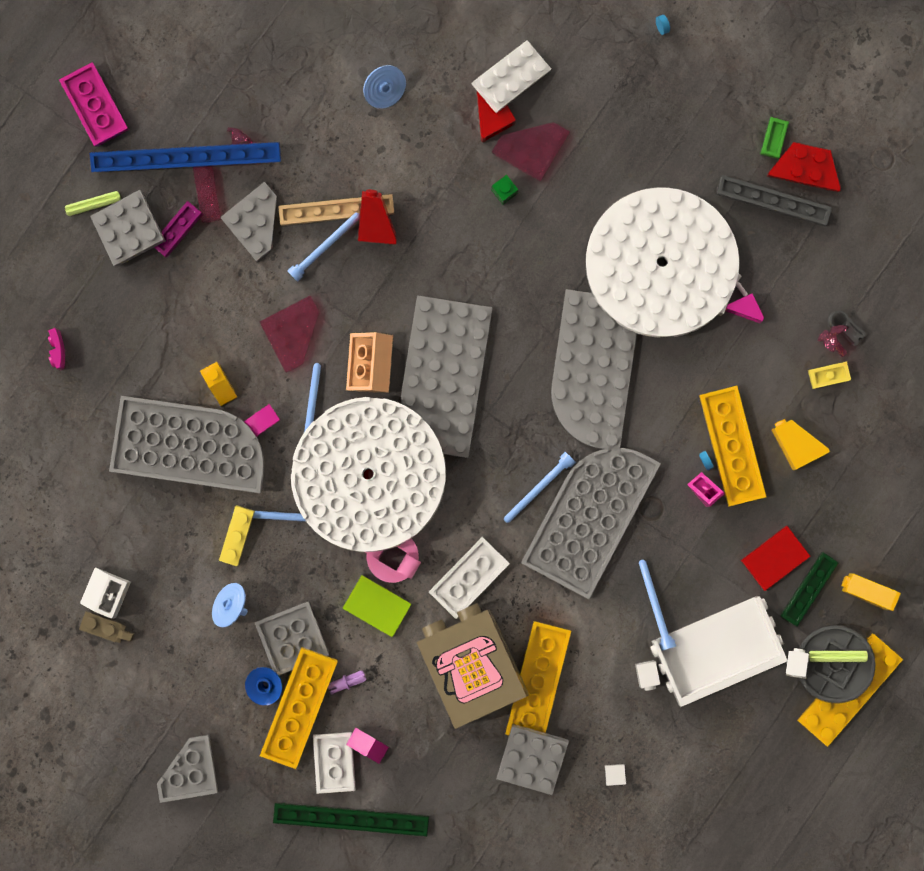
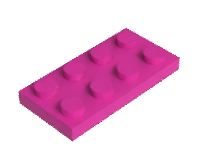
M93 62L59 79L95 147L129 130Z

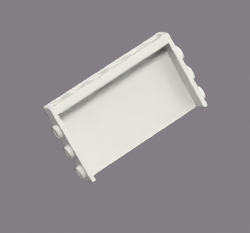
M755 596L669 633V636L675 640L676 647L661 651L659 643H661L660 639L662 638L651 641L653 644L650 647L654 657L658 656L660 664H658L662 675L666 674L668 682H665L670 693H674L680 707L788 661L781 646L784 645L780 634L776 635L774 630L776 624L772 616L769 617L766 612L768 606L764 598L761 599L760 596Z

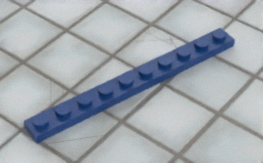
M280 142L89 153L91 172L281 162Z

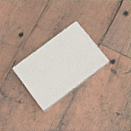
M352 732L313 735L317 794L356 791L353 749L346 745Z

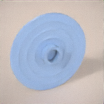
M391 65L375 69L367 77L364 84L363 93L366 101L375 108H387L394 105L405 91V76L400 69Z
M228 584L217 595L212 608V618L217 626L222 628L228 627L240 615L245 616L248 610L244 608L245 590L240 584Z

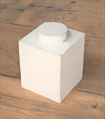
M794 648V651H789L786 676L806 679L809 654L805 653V650Z
M652 660L635 664L639 687L644 688L645 691L656 689V685H660L656 661Z

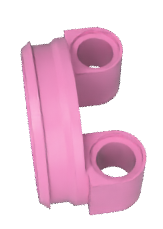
M412 538L396 546L407 553L397 570L379 561L384 550L365 552L367 553V564L370 571L378 579L389 583L400 582L407 578L412 579L421 564L418 561L419 553L417 546Z

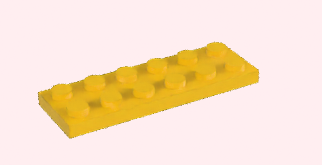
M733 386L699 395L728 507L765 498L766 493L738 387Z
M533 621L520 673L529 695L512 704L505 732L506 735H509L512 724L546 733L571 630Z
M873 633L867 639V642L874 653L875 674L868 689L858 698L846 703H828L816 698L797 720L827 747L903 660Z
M301 647L261 750V757L294 769L297 768L338 660Z

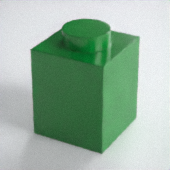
M505 175L491 186V191L502 205L518 194V188L508 175Z

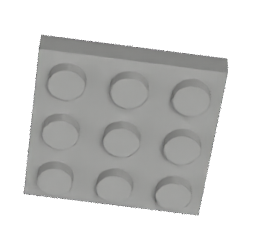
M141 190L90 216L114 267H118L166 241Z
M309 601L254 622L272 670L278 675L293 670L301 647L325 656L330 655Z
M512 724L496 779L552 795L567 749L568 739Z

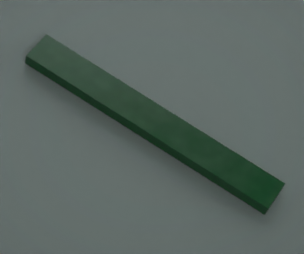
M275 803L273 823L427 837L429 816Z

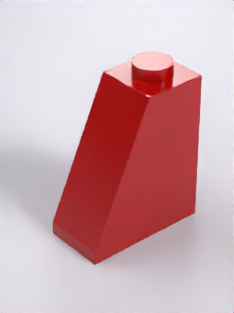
M477 91L480 136L483 143L514 126L516 119L508 105L495 113Z
M372 189L362 191L358 241L396 244V232L382 194Z

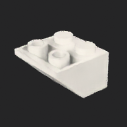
M95 567L80 604L109 618H116L131 582Z

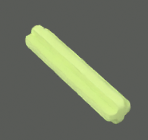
M118 191L66 205L65 211L68 216L114 204L121 200V196Z
M810 651L809 660L811 662H866L868 660L867 651Z

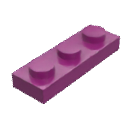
M187 201L163 229L162 234L166 241L154 248L167 258L201 218L203 213Z

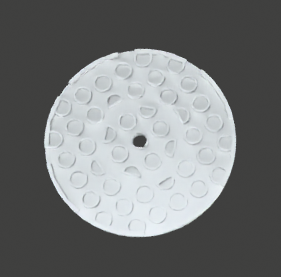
M673 188L640 190L614 203L605 211L595 225L586 252L587 279L597 303L619 325L645 336L657 338L677 337L694 332L705 326L725 307L738 279V247L726 220L713 206L700 197ZM664 257L667 260V265L661 267L657 264V260Z
M355 398L329 408L305 430L293 456L291 484L294 499L301 515L321 537L332 544L352 551H383L410 540L432 519L444 493L446 482L445 459L435 433L422 417L413 410L398 402L384 398ZM367 469H371L374 472L370 480L363 477V473Z

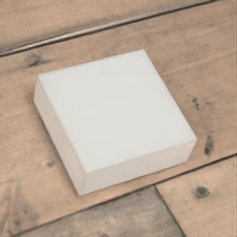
M624 764L605 765L606 786L626 784Z

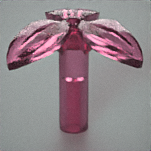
M233 127L227 128L228 132H232L231 144H240L241 141L253 143L252 139L247 134L242 133L241 130Z
M845 325L833 326L830 332L827 330L823 331L817 341L821 342L824 340V346L828 350L834 352L836 349L838 354L843 357L847 354V351L836 338V335L844 332L848 327Z

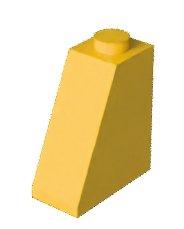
M783 419L775 423L776 427L772 429L792 470H796L830 452L829 448L793 420L786 422Z
M852 573L844 577L841 585L843 586V592L890 611L894 610L901 594Z

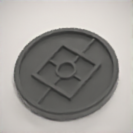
M837 625L819 628L807 636L799 648L805 650V653L808 654L810 651H867L868 660L866 662L808 661L806 679H799L804 688L821 701L835 704L850 702L861 696L873 680L875 674L874 653L867 640L853 629Z

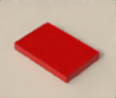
M785 526L741 559V562L763 591H766L808 559L810 555L789 527Z

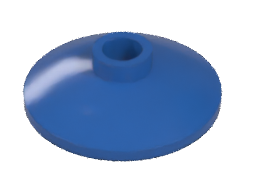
M259 667L249 673L245 681L246 693L256 704L271 705L282 694L283 685L281 678L270 668ZM264 682L268 683V688L264 686Z

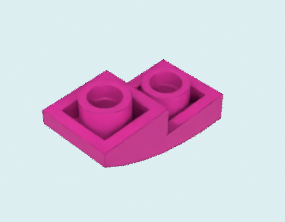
M53 328L48 330L50 334L48 340L51 346L55 347V349L49 351V361L53 368L56 367L58 370H63L65 366L64 343L59 329Z
M268 404L244 422L258 437L265 430L279 422L280 419L271 405Z

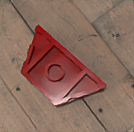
M793 142L767 175V177L830 191H840V184L831 150Z

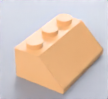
M377 332L350 334L347 391L389 393L393 335Z

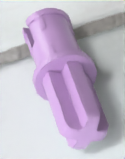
M362 670L348 676L343 675V678L330 682L328 689H331V695L344 689L349 690L350 687L366 681V675Z

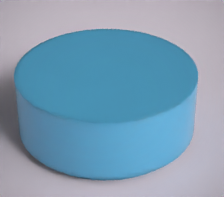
M665 15L657 16L656 26L660 34L669 33L670 24Z
M703 451L700 453L699 457L706 470L709 471L714 468L707 452Z

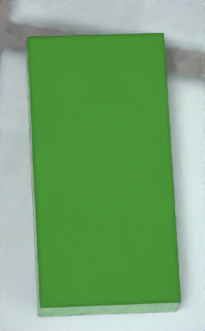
M770 117L760 155L775 159L780 158L789 124L788 121Z

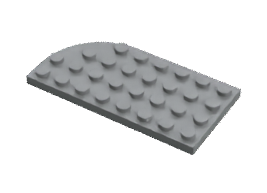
M566 289L551 386L553 408L564 429L578 441L599 449L620 451L637 333L619 325L607 312H604L597 303L593 293Z
M417 295L402 385L401 404L421 416L430 426L440 443L443 454L468 458L492 307Z
M121 396L109 472L261 493L264 477V456L259 440L251 428L244 421L228 412L212 408Z
M626 448L602 449L580 460L565 478L521 563L590 599L661 463L638 451Z

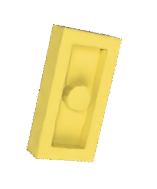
M847 362L808 370L812 389L851 380Z

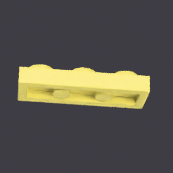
M238 505L235 506L219 561L234 566L239 565L255 513L254 510Z

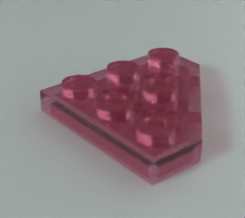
M552 122L501 135L492 150V154L541 182L570 131Z
M311 296L260 321L286 373L303 365L305 355L319 316V311Z

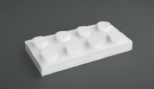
M526 40L474 80L472 85L497 113L549 73L551 68Z
M481 537L429 593L457 619V612L467 608L510 563Z

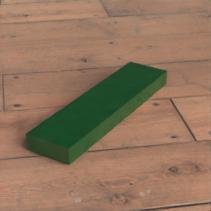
M821 552L780 616L797 627L839 562Z

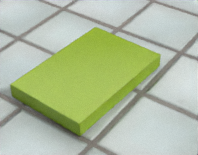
M361 575L343 609L393 637L411 603Z

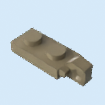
M85 611L79 630L119 643H121L122 639L131 642L134 637V633L125 631L126 626L123 623L89 611Z

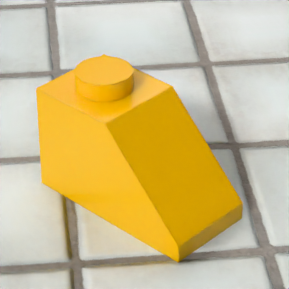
M218 362L200 371L220 406L237 398L232 385Z

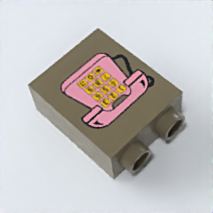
M478 603L457 612L461 622L449 628H446L443 619L423 627L422 631L425 638L416 642L455 729L529 695L492 611L486 610L482 612Z

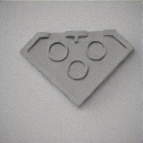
M265 182L220 217L256 262L272 251L277 196Z
M209 735L191 737L185 743L157 783L160 803L218 793Z

